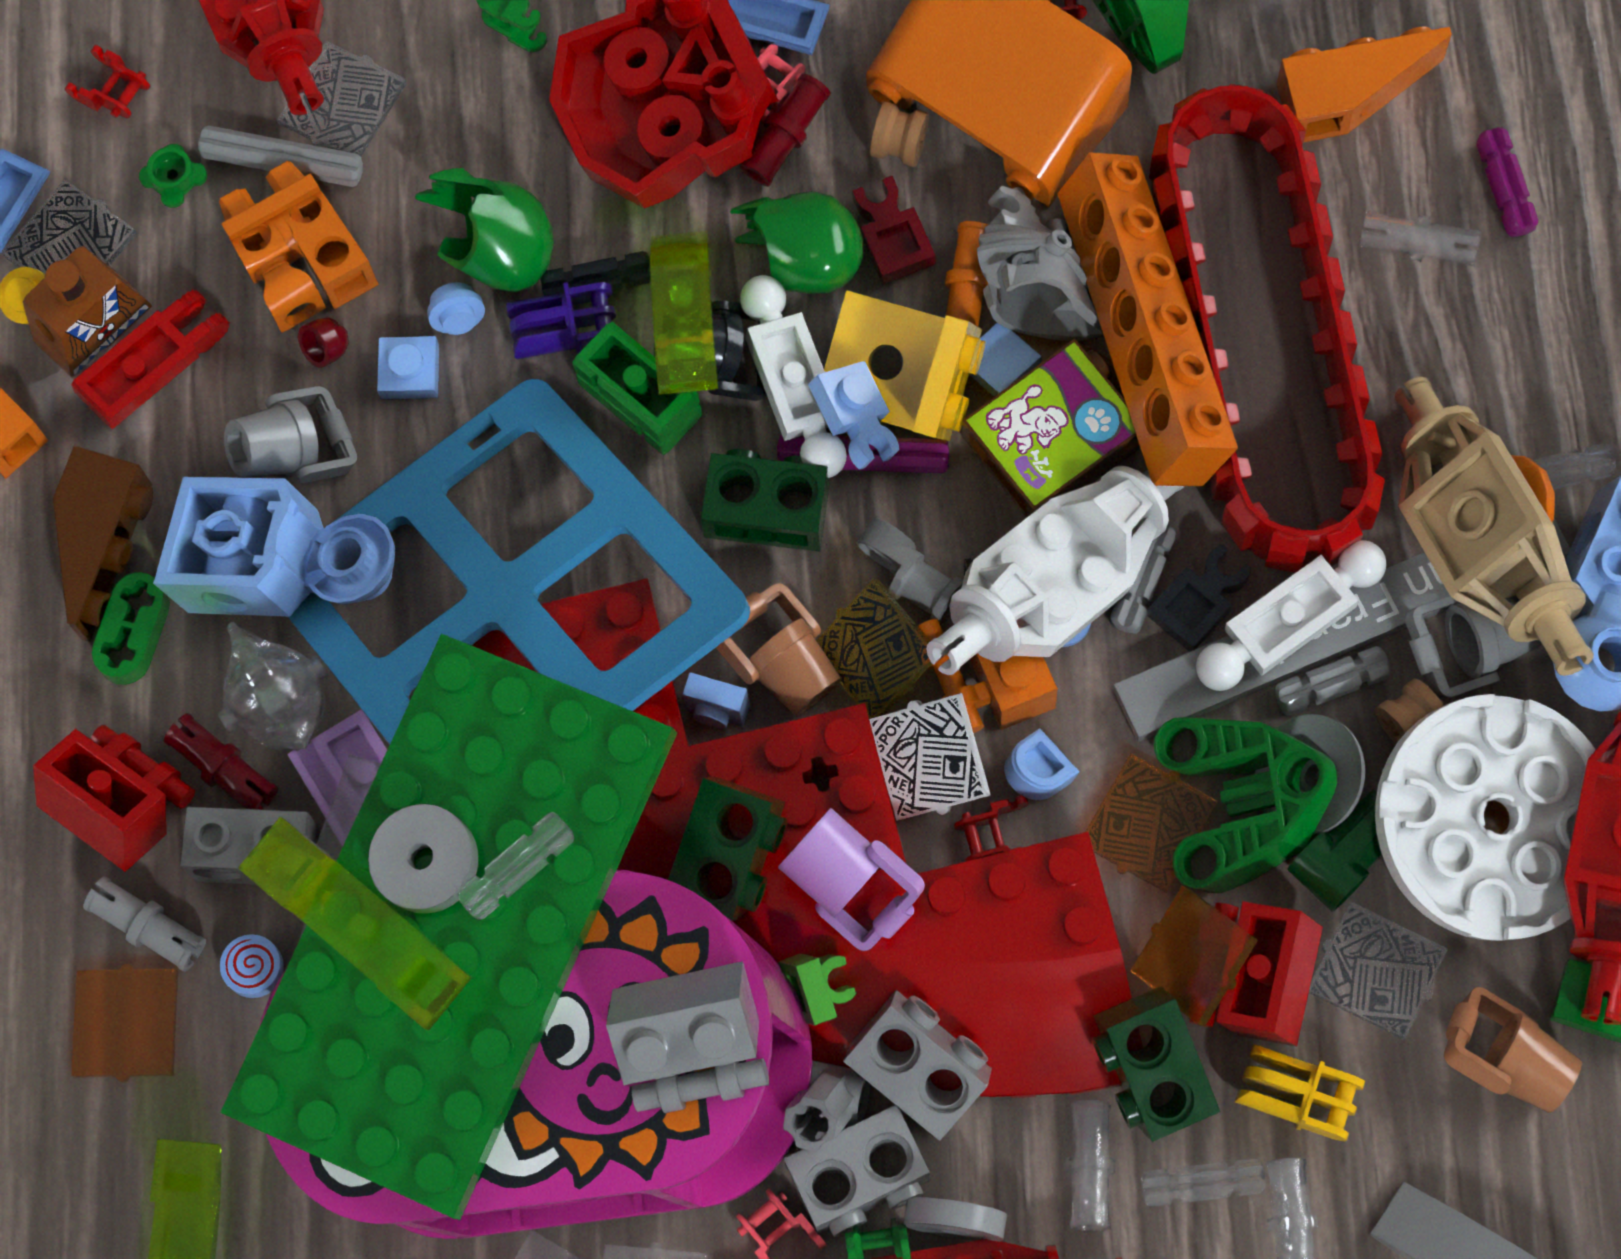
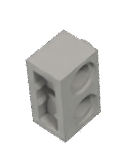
M187 807L180 866L196 882L315 887L320 828L308 812Z
M896 990L849 1044L843 1062L940 1141L987 1088L992 1068L986 1064L988 1057L976 1043L963 1035L956 1039L937 1024L940 1018L926 1002L916 996H911L907 999ZM891 1029L902 1030L912 1038L914 1046L907 1051H894L884 1043L882 1034ZM940 1069L951 1070L959 1076L962 1085L952 1091L941 1090L933 1084L930 1074Z
M897 1105L842 1130L835 1140L825 1142L818 1151L802 1149L784 1158L786 1167L818 1235L829 1229L834 1237L848 1233L853 1230L854 1225L860 1227L868 1221L864 1212L887 1202L890 1210L902 1207L907 1204L908 1198L921 1197L924 1194L921 1185L930 1181V1172ZM884 1147L897 1148L906 1157L907 1161L904 1169L893 1177L878 1175L870 1166L872 1156L876 1151ZM827 1174H839L846 1178L850 1184L848 1195L837 1204L822 1203L814 1195L816 1183Z

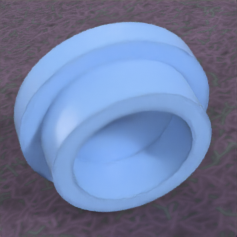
M460 282L448 283L437 288L430 297V304L427 309V316L431 327L438 332L451 335H460L470 331L482 320L485 314V307L481 296L474 292L470 285Z

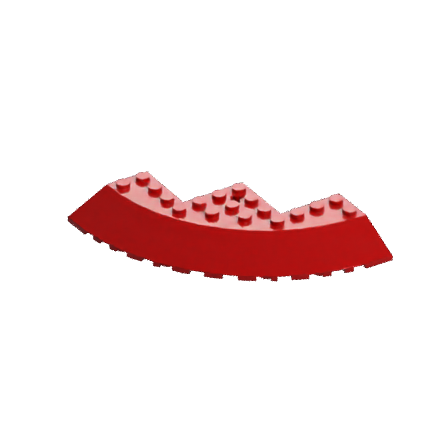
M648 578L541 604L592 664L601 671L613 668L661 631ZM500 630L488 632L471 645L537 672ZM673 680L633 710V712L673 727L677 735L617 870H628L668 880L703 778L719 777L785 801L781 817L787 818V828L777 852H768L760 875L767 877V885L761 903L755 912L748 910L746 918L732 922L772 955L777 963L780 960L800 953L817 958L828 954L845 957L847 964L834 968L829 973L828 985L832 990L846 985L854 987L856 995L846 1003H833L837 1014L836 1018L815 1026L808 1024L812 1042V1060L850 1068L843 1062L849 1044L897 990L907 999L911 996L922 999L938 1014L940 1021L937 1024L956 1039L960 1035L969 1038L984 1051L988 1057L986 1064L992 1070L988 1086L980 1094L981 1097L1011 1096V1098L1036 1097V1095L1068 1093L1075 1095L1122 1086L1115 1070L1108 1073L1105 1071L1092 1042L1093 1037L1101 1034L1093 1015L1132 999L1119 940L1089 831L917 873L923 879L925 887L921 895L912 904L914 914L891 938L881 937L871 949L862 951L854 947L817 913L815 909L817 902L783 873L778 866L830 808L838 813L870 843L873 841L882 842L906 863L865 703L690 746ZM818 775H827V777L831 778L829 781L830 789L818 792L816 784L811 783L813 778ZM737 804L728 815V826L735 836L743 839L752 829L753 818L745 806ZM717 862L708 873V884L711 890L718 896L724 897L729 893L732 887V875L725 865ZM879 867L855 896L844 906L843 910L869 932L873 928V920L894 897L902 896L906 890ZM1139 1027L1133 1029L1128 1036L1127 1049L1130 1051H1137L1143 1048ZM891 1029L882 1034L884 1043L894 1051H907L914 1046L912 1038L902 1030ZM940 1069L930 1074L933 1084L941 1090L952 1091L962 1085L959 1076L951 1070Z

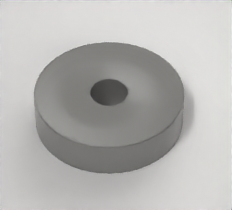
M429 804L412 805L390 815L376 831L369 849V870L377 889L392 903L415 913H434L455 904L471 887L478 868L477 844L473 834L464 822L449 811ZM431 848L433 859L430 865L421 870L416 869L414 864L416 854L422 849Z
M912 1197L907 1199L904 1225L916 1231L943 1237L971 1241L988 1239L1000 1242L1004 1240L1007 1214L998 1209L968 1202Z

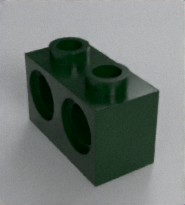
M731 449L726 454L711 453L701 514L705 538L820 552L830 488L828 466L803 464L801 456H788L784 458V461L761 459L759 454L745 449ZM734 485H745L753 490L750 497L742 502H730L723 498L725 491ZM791 492H803L811 498L810 502L800 509H789L780 503L784 496Z
M719 777L703 778L668 880L695 892L731 921L746 918L748 910L755 912L761 903L767 885V877L760 875L768 852H777L787 828V818L781 817L785 801ZM737 804L745 806L753 818L752 829L743 839L735 836L728 826V815ZM717 862L725 865L732 875V887L724 897L716 895L708 884V873Z
M1162 986L1093 1015L1101 1034L1093 1037L1092 1042L1105 1071L1108 1073L1115 1070L1123 1091L1116 1093L1115 1099L1130 1129L1138 1126L1154 1142L1221 1112L1178 1003ZM1140 1025H1151L1152 1038L1147 1046L1137 1051L1128 1050L1127 1039L1131 1031ZM1162 1082H1174L1175 1091L1171 1100L1162 1106H1150V1095L1153 1089Z

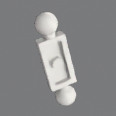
M755 276L745 283L740 294V303L743 311L750 318L760 321L759 325L747 328L745 339L784 441L803 436L805 441L800 450L802 463L828 466V478H831L843 469L847 453L840 438L826 431V428L829 427L808 386L818 374L825 373L802 312L786 317L782 316L781 313L786 305V292L782 284L771 276Z
M1360 540L1340 554L1338 567L1334 570L1324 557L1320 555L1228 621L1225 631L1234 642L1231 645L1215 643L1202 650L1196 662V672L1200 681L1212 690L1225 691L1231 689L1241 680L1244 674V664L1248 661L1263 676L1354 610L1359 600L1349 588L1352 586L1357 588L1373 586L1381 580L1386 571V558L1381 548L1373 542Z

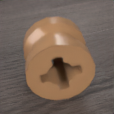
M884 101L875 123L870 156L884 159L891 155L899 157L904 165L916 167L927 135L929 113L921 110H915L911 114L902 112L896 104Z
M1414 678L1402 687V695L1395 701L1385 700L1375 708V715L1389 738L1397 744L1406 731L1418 720L1444 704L1425 683Z

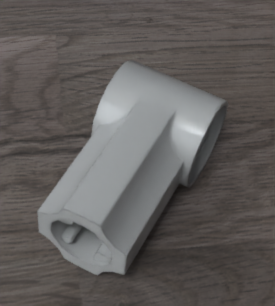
M813 1060L811 1086L807 1090L799 1091L786 1107L783 1129L792 1135L796 1147L818 1151L825 1142L835 1140L846 1125L852 1126L864 1120L870 1098L871 1084L852 1068Z

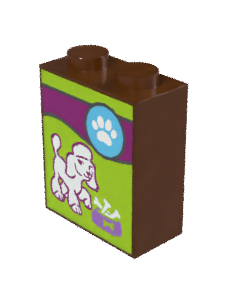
M1076 339L1070 341L962 420L963 439L1026 518L1050 499L1094 483L1140 449L1124 396H1121L1109 381L1112 377L1109 367L1095 350L1090 349L1088 352H1085Z

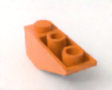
M1423 26L1409 29L1398 37L1377 41L1372 37H1364L1353 40L1340 48L1320 51L1317 48L1299 50L1288 58H1283L1281 61L1277 80L1281 104H1287L1305 128L1304 142L1346 135L1444 60L1452 35L1450 27L1432 30L1429 27Z

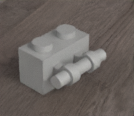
M743 961L612 990L606 1027L623 1085L656 1079V1081L632 1086V1098L637 1112L662 1108L664 1113L684 1110L686 1102L718 1095H721L723 1101L744 1097L745 1090L769 1085L768 1070L763 1058L739 1063V1061L756 1058L759 1017ZM714 1066H715L714 1069H709V1070H705V1071H700V1072H695V1073L680 1075L681 1073L690 1072V1071H695V1070H700V1069H704V1068H709V1067H714Z

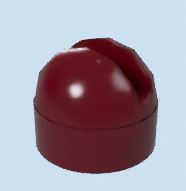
M330 317L315 319L300 327L298 342L306 359L312 365L323 368L337 361L345 354L349 345L348 331Z

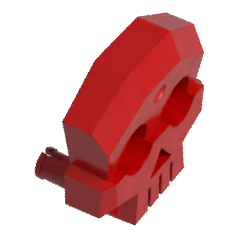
M626 0L625 12L559 35L549 101L572 150L590 180L644 209L674 197L705 171L708 176L717 177L753 157L752 148L760 120L768 105L779 101L728 0ZM647 57L646 62L641 67L631 68L632 63L637 58ZM672 125H680V129L675 135L670 137L664 136L667 128Z

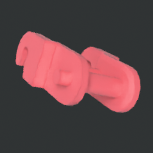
M775 44L769 45L766 49L762 48L758 53V60L764 71L770 65L786 77L779 85L768 78L779 101L771 104V110L766 109L761 118L762 122H764L770 112H777L788 93L797 84L798 78L802 73L804 74L806 68L802 63L792 67L776 55L778 46Z
M769 1188L765 1191L769 1200L747 1219L741 1214L736 1215V1218L742 1224L737 1229L738 1233L742 1237L749 1233L760 1246L754 1252L758 1259H770L767 1256L770 1250L769 1247L792 1227L794 1229L801 1227L820 1250L827 1246L826 1242L817 1234L802 1213L794 1218L787 1210L783 1202L788 1198L783 1192L776 1196ZM779 1210L786 1221L765 1239H762L755 1228Z

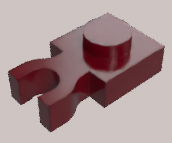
M893 176L882 179V188L887 198L880 203L869 201L866 198L863 187L852 190L853 202L858 213L871 222L861 227V234L883 285L936 265V255L915 208L911 207L901 212L898 209V187Z

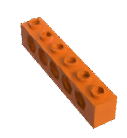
M1089 152L1057 195L1076 253L1080 257L1081 268L1087 277L1086 283L1151 481L1155 486H1203L1238 449L1230 422L1139 157L1135 155Z

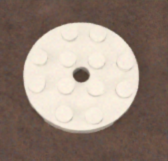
M1495 694L1467 697L1443 705L1418 720L1406 731L1389 755L1380 777L1375 804L1376 833L1379 847L1394 882L1404 896L1423 915L1436 924L1454 933L1479 940L1503 941L1532 937L1550 931L1568 921L1571 917L1563 880L1588 758L1595 751L1591 742L1573 723L1555 710L1530 699L1524 701L1507 696H1495ZM1495 800L1502 803L1509 813V825L1502 834H1496L1484 828V810L1488 801Z

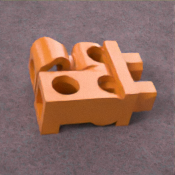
M286 161L270 170L265 178L274 194L255 204L246 188L236 189L220 198L219 204L225 219L221 225L252 282L256 284L261 280L265 281L263 298L281 333L326 309L311 277L306 272L290 266V264L304 257L334 310L379 285L369 260L320 190L312 174L304 176L291 161ZM309 303L304 309L287 316L296 307Z

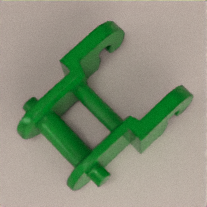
M476 0L479 8L482 9L484 24L506 36L509 42L528 52H537L545 47L547 36L544 32H539L535 40H530L541 20V14L535 9L531 11L528 18L525 16L530 6L529 0Z
M891 1218V1228L861 1233L858 1225H854L853 1232L845 1233L848 1259H864V1250L894 1246L897 1258L911 1259L906 1225H897L896 1218Z

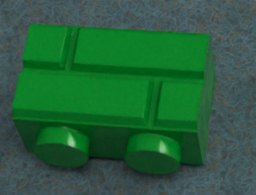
M612 321L581 350L572 362L577 373L578 384L638 435L644 434L645 441L663 456L685 436L702 416L698 392Z

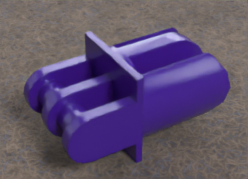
M568 282L563 283L565 291L563 293L506 303L507 316L511 319L509 324L511 338L515 341L513 343L514 358L519 360L576 349L577 354H579L617 316L615 307L609 306L608 298L613 293L612 286L609 283L600 282L569 288ZM590 302L592 305L591 308L574 309V305ZM593 325L596 327L595 331L578 332V328Z

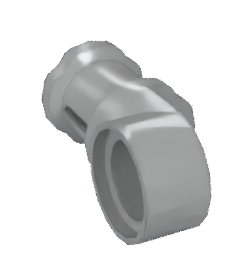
M873 518L856 544L868 557L895 574L888 589V595L896 600L904 597L928 612L930 620L938 619L941 625L951 614L949 607L951 597L961 589L963 579L957 576L952 580L924 562L925 556L915 550L916 545L908 536L886 521Z

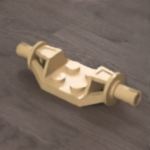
M1417 377L1405 382L1404 385L1412 397H1408L1405 390L1399 388L1396 391L1395 400L1402 407L1413 427L1405 434L1400 445L1401 454L1406 462L1398 507L1450 597L1504 626L1506 633L1514 641L1530 642L1540 639L1558 674L1566 676L1582 670L1583 667L1576 657L1580 656L1583 663L1588 665L1592 661L1594 653L1586 645L1572 620L1581 612L1586 603L1585 593L1576 582H1572L1556 529L1499 435L1479 424L1478 417L1469 407L1456 405L1443 408L1427 378ZM1442 462L1443 468L1432 476L1431 466ZM1518 597L1520 601L1513 607L1505 598Z

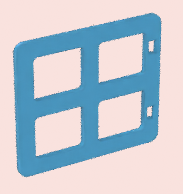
M530 379L518 384L336 519L355 514L373 516L385 524L390 533L401 525H411L467 589L466 595L462 600L382 658L373 656L332 604L321 599L315 593H310L288 618L390 744L410 702L409 695L417 687L441 633L472 645L488 632L500 630L538 673L633 711L741 629L749 618L750 606L744 593L551 386L543 380ZM495 424L500 432L473 451L468 443ZM534 432L594 497L590 504L518 558L507 562L503 561L446 495L452 486L522 434ZM620 534H628L691 601V607L613 668L601 671L592 664L538 602V597L545 589Z

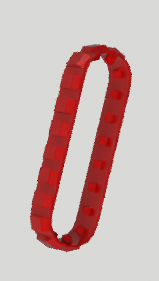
M1230 83L1229 86H1218L1210 90L1202 88L1174 105L1172 122L1159 125L1149 173V179L1154 181L1152 198L1228 420L1232 426L1240 422L1237 404L1225 402L1219 373L1229 366L1226 351L1214 349L1208 318L1217 315L1214 296L1203 295L1197 265L1206 261L1202 243L1191 242L1186 212L1193 210L1195 207L1192 192L1180 189L1176 168H1187L1191 150L1186 147L1190 143L1212 134L1241 135L1259 142L1268 154H1272L1276 158L1283 173L1276 177L1279 195L1289 196L1295 226L1288 229L1290 244L1293 248L1301 249L1307 279L1299 284L1303 300L1312 301L1319 330L1318 333L1311 337L1315 354L1324 355L1331 386L1323 390L1327 408L1336 409L1343 441L1335 445L1339 463L1349 464L1353 487L1343 489L1340 506L1351 511V513L1341 522H1337L1333 517H1330L1317 525V530H1301V528L1280 525L1269 520V515L1261 503L1252 504L1243 484V480L1252 477L1249 459L1237 457L1236 451L1209 479L1213 499L1226 502L1221 521L1222 525L1240 551L1250 549L1257 557L1265 560L1264 567L1296 573L1320 555L1332 567L1338 563L1339 556L1345 549L1361 540L1362 530H1372L1379 512L1385 482L1383 477L1376 474L1382 457V450L1375 421L1364 419L1370 397L1363 366L1352 364L1358 344L1351 313L1340 310L1345 287L1338 258L1328 256L1333 234L1326 205L1317 203L1321 181L1315 154L1303 150L1306 130L1287 104H1280L1271 95L1263 93L1264 90Z

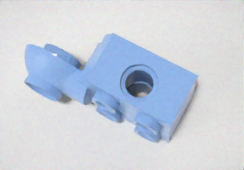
M1621 476L1595 492L1565 559L1572 582H1576L1582 588L1586 600L1581 612L1573 619V623L1586 645L1591 648L1594 657L1587 665L1583 663L1580 656H1577L1576 658L1583 669L1571 675L1564 676L1558 674L1554 665L1555 676L1564 692L1579 705L1599 712L1621 709ZM1599 647L1605 648L1611 653L1615 663L1614 672L1606 669L1600 662L1598 655Z
M183 477L153 584L188 613L290 617L310 593H315L323 600L338 604L372 600L381 595L392 579L395 544L388 527L378 518L365 514L343 516L323 528L318 510L285 478Z

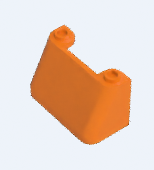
M910 0L866 73V85L871 96L879 104L882 105L885 101L896 104L900 108L909 109L915 101H918L1003 157L1004 170L1008 175L1006 183L1009 188L1020 187L1031 201L1035 198L1049 208L1058 197L1057 193L1087 154L1095 150L1128 108L1132 65L1127 55L1117 45L1048 0Z

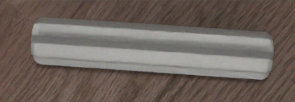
M210 125L203 127L198 141V150L204 159L266 171H270L286 161H291L304 176L311 173L315 180L349 187L357 186L363 173L361 156L351 152Z

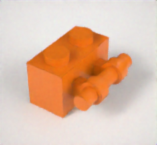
M938 619L925 621L916 628L922 644L926 647L934 638H938L944 633ZM926 648L923 649L922 659L927 669H934L945 694L942 698L960 693L963 694L973 733L984 728L977 709L988 704L1000 730L1056 708L1058 688L1044 657L1012 656L1005 662H993L979 654H975L969 660L980 683L966 685L960 669L953 675H946L938 670L949 659L948 653L933 665L929 657L926 661L924 660L923 656L924 653H927Z

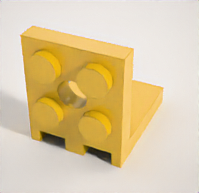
M846 290L824 371L828 372L865 361L890 411L881 422L909 429L933 438L950 441L953 430L960 432L962 428V420L966 416L969 398L963 396L969 377L968 373L977 374L986 341L980 340L982 329L969 321L948 315L945 318ZM893 346L902 355V369L892 379H880L872 370V357L879 348Z

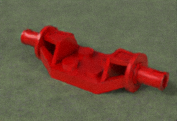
M199 0L222 53L247 67L254 79L264 82L278 81L288 103V109L293 115L308 114L299 95L301 92L305 93L312 111L322 105L324 97L319 91L309 69L322 52V41L319 33L324 8L321 0ZM293 22H296V29L292 27ZM255 38L259 42L257 46H255V44L252 42V40Z
M1621 712L1615 715L1613 724L1615 728L1587 760L1563 880L1575 939L1570 942L1569 951L1572 955L1592 964L1581 1017L1597 1022L1602 998L1605 997L1607 998V1005L1603 1024L1621 1025Z

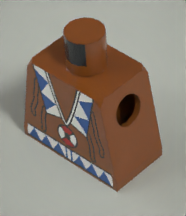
M85 246L75 249L65 260L56 261L51 264L46 270L45 278L23 300L33 341L73 380L152 307L151 303L117 271Z

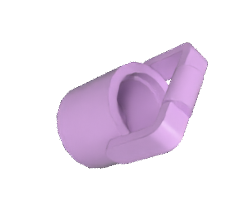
M832 808L823 815L778 866L783 873L817 902L815 905L817 913L854 947L862 951L871 949L881 937L891 938L914 914L912 904L921 895L925 887L921 876L880 841L870 843ZM880 867L902 886L906 892L902 896L894 897L873 920V928L868 932L843 908Z

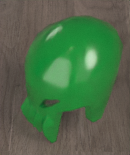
M463 168L442 170L429 175V179L436 181L432 183V189L415 194V199L463 214L466 222L467 237H445L439 245L437 255L454 268L494 289L512 293L531 288L535 285L549 267L554 246L553 228L540 201L532 193L515 183L475 178Z
M808 191L789 194L787 197L778 199L764 197L744 203L730 210L731 214H745V219L751 220L747 222V228L753 229L736 237L735 242L739 244L766 245L771 272L769 276L777 279L785 291L832 293L843 288L854 277L861 265L863 238L860 228L852 213L831 195Z

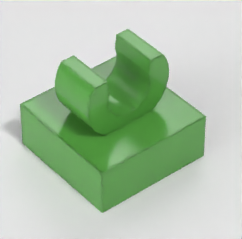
M800 953L778 961V964L794 986L803 1005L802 1012L808 1024L815 1026L836 1018L837 1014L833 1003H846L856 995L854 987L846 985L832 990L828 985L829 973L834 968L847 964L843 956L828 954L817 958Z

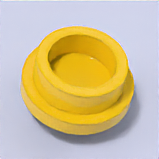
M19 267L10 271L3 278L0 284V308L11 321L29 325L23 300L45 278V274L42 271L31 267Z

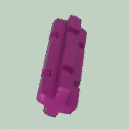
M1497 127L1480 133L1476 146L1481 160L1487 162L1488 167L1484 169L1497 207L1504 212L1501 219L1506 233L1511 237H1518L1536 230L1539 219L1533 203L1527 201L1530 193L1517 156L1510 152L1513 144L1508 131L1503 127Z

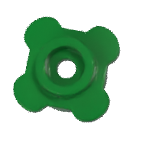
M169 144L154 152L149 158L147 166H144L139 173V180L142 186L153 188L161 195L162 203L169 208L181 206L184 203V196L194 186L203 185L207 179V171L204 165L193 163L185 153L184 148L179 144ZM177 172L178 177L171 180L168 178L170 173Z

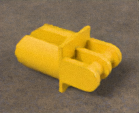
M1253 1044L1250 1058L1255 1062L1306 1079V1082L1270 1069L1247 1066L1242 1077L1243 1082L1257 1090L1297 1103L1298 1106L1244 1089L1238 1090L1235 1103L1296 1123L1297 1130L1302 1128L1334 1140L1347 1141L1349 1132L1344 1130L1348 1115L1354 1116L1357 1107L1352 1104L1356 1090H1363L1365 1081L1352 1074L1324 1065L1325 1062L1320 1061L1316 1066ZM1320 1078L1338 1084L1334 1097L1316 1091ZM1312 1104L1330 1110L1326 1123L1308 1117Z

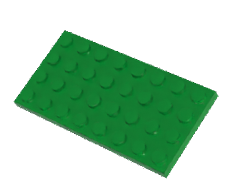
M441 633L220 1113L453 1219L461 1220L676 738L677 732L673 727ZM429 804L449 811L464 822L473 834L477 844L478 868L471 887L455 904L434 913H415L392 903L377 889L369 870V849L376 831L390 815L412 805ZM431 848L422 849L416 854L414 859L416 869L421 870L430 865L433 859Z

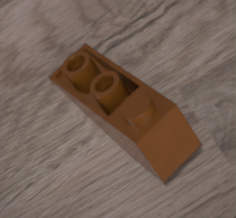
M73 446L53 496L67 623L82 640L90 642L96 626L100 627L117 573H123L128 567L133 551L131 537L138 520H144L150 511L153 502V488L151 487V481L139 464Z

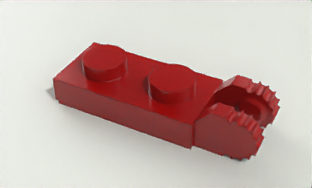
M197 290L187 291L186 294L174 301L164 311L160 312L157 310L77 376L71 383L73 391L113 430L197 360L200 353L207 352L216 342L220 341L228 332L230 322L221 313H215L184 336L179 329H183L193 318H196L206 304V299Z

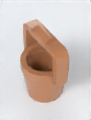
M776 583L760 594L752 592L746 597L750 606V615L743 627L765 613L768 609L767 606L774 601L780 605L793 622L768 640L749 659L731 637L718 645L716 649L745 683L751 685L755 681H760L784 706L798 717L828 695L840 683L842 678L815 639L821 634V628L817 621L786 585Z
M1475 987L1461 1003L1456 1004L1446 1030L1448 1042L1444 1051V1059L1448 1065L1496 1094L1507 1093L1548 1113L1553 1112L1561 1105L1578 1078L1582 1066L1580 1058L1539 1028L1538 1023L1526 1013L1482 987ZM1478 1011L1503 1026L1490 1046L1484 1060L1465 1049V1045L1471 1039L1479 1015Z

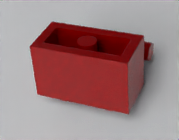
M104 724L93 732L91 738H88L75 728L33 765L36 806L124 872L167 835L166 799L179 809H183L192 801L195 795V790L181 780L180 771L165 761L157 763L141 751V743L125 732L117 734Z
M1242 901L1238 924L1235 929L1239 907L1216 902L1211 924L1204 925L1200 943L1205 946L1199 978H1192L1188 997L1194 1000L1189 1022L1213 1028L1219 1005L1216 1022L1235 1034L1297 1047L1323 927L1299 910ZM1231 952L1225 982L1223 983L1229 953Z

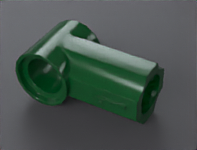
M1374 789L1355 806L1351 814L1341 824L1333 828L1329 833L1321 832L1312 840L1287 869L1331 912L1339 908L1369 876L1368 870L1382 857L1376 833L1375 804L1377 791Z

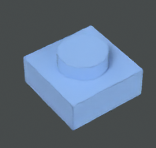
M436 336L379 338L377 392L380 398H438L439 343Z
M689 673L682 695L687 711L694 712L693 719L707 726L725 729L728 723L744 726L750 708L746 688Z

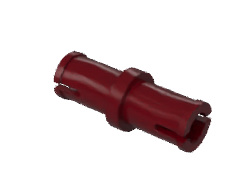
M802 73L798 78L797 84L779 110L768 114L763 122L766 129L752 149L753 157L740 164V169L753 181L769 187L774 176L793 148L802 147L807 139L805 130L824 101L831 94L830 90L822 82L808 74Z
M185 713L178 718V722L182 724L181 728L174 723L166 732L163 742L171 746L199 769L202 781L210 787L218 785L245 809L264 810L260 805L261 802L269 806L279 788L274 783L271 784L240 758L242 752L233 743L224 745L194 720L190 713Z

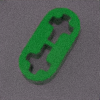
M135 572L128 574L117 582L111 593L93 643L92 658L94 665L107 680L115 684H131L145 675L150 667L169 613V597L153 584L155 577L147 573ZM144 589H146L154 602L151 607L147 605L141 606L135 622L132 623L135 610L128 603L130 597H140ZM128 634H130L127 647L134 654L132 661L122 660L119 667L116 668L115 663L108 655L111 650L121 651Z

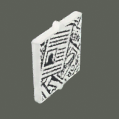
M962 693L922 704L919 700H913L908 703L907 709L869 719L896 821L935 810L938 814L943 815L950 812L951 806L991 795Z

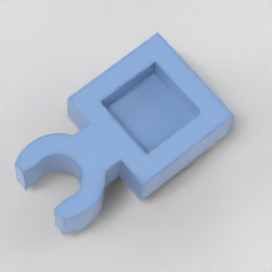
M865 361L818 374L808 384L832 435L835 436L847 432L851 440L848 449L849 456L859 470L865 468L875 458L869 444L878 450L883 462L890 460L899 451V444L895 435L887 427L880 425V421L890 411Z

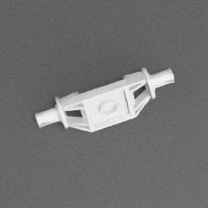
M1117 466L1103 475L1101 480L1096 483L1050 499L972 561L965 573L961 589L951 597L949 607L954 625L941 636L934 638L927 644L926 650L930 662L934 665L948 653L949 659L938 670L946 675H953L975 654H979L993 662H1005L1012 656L1051 657L1126 595L1137 578L1152 541L1165 532L1169 517L1165 501L1185 486H1155L1151 481L1148 470L1142 474L1140 471L1127 466Z

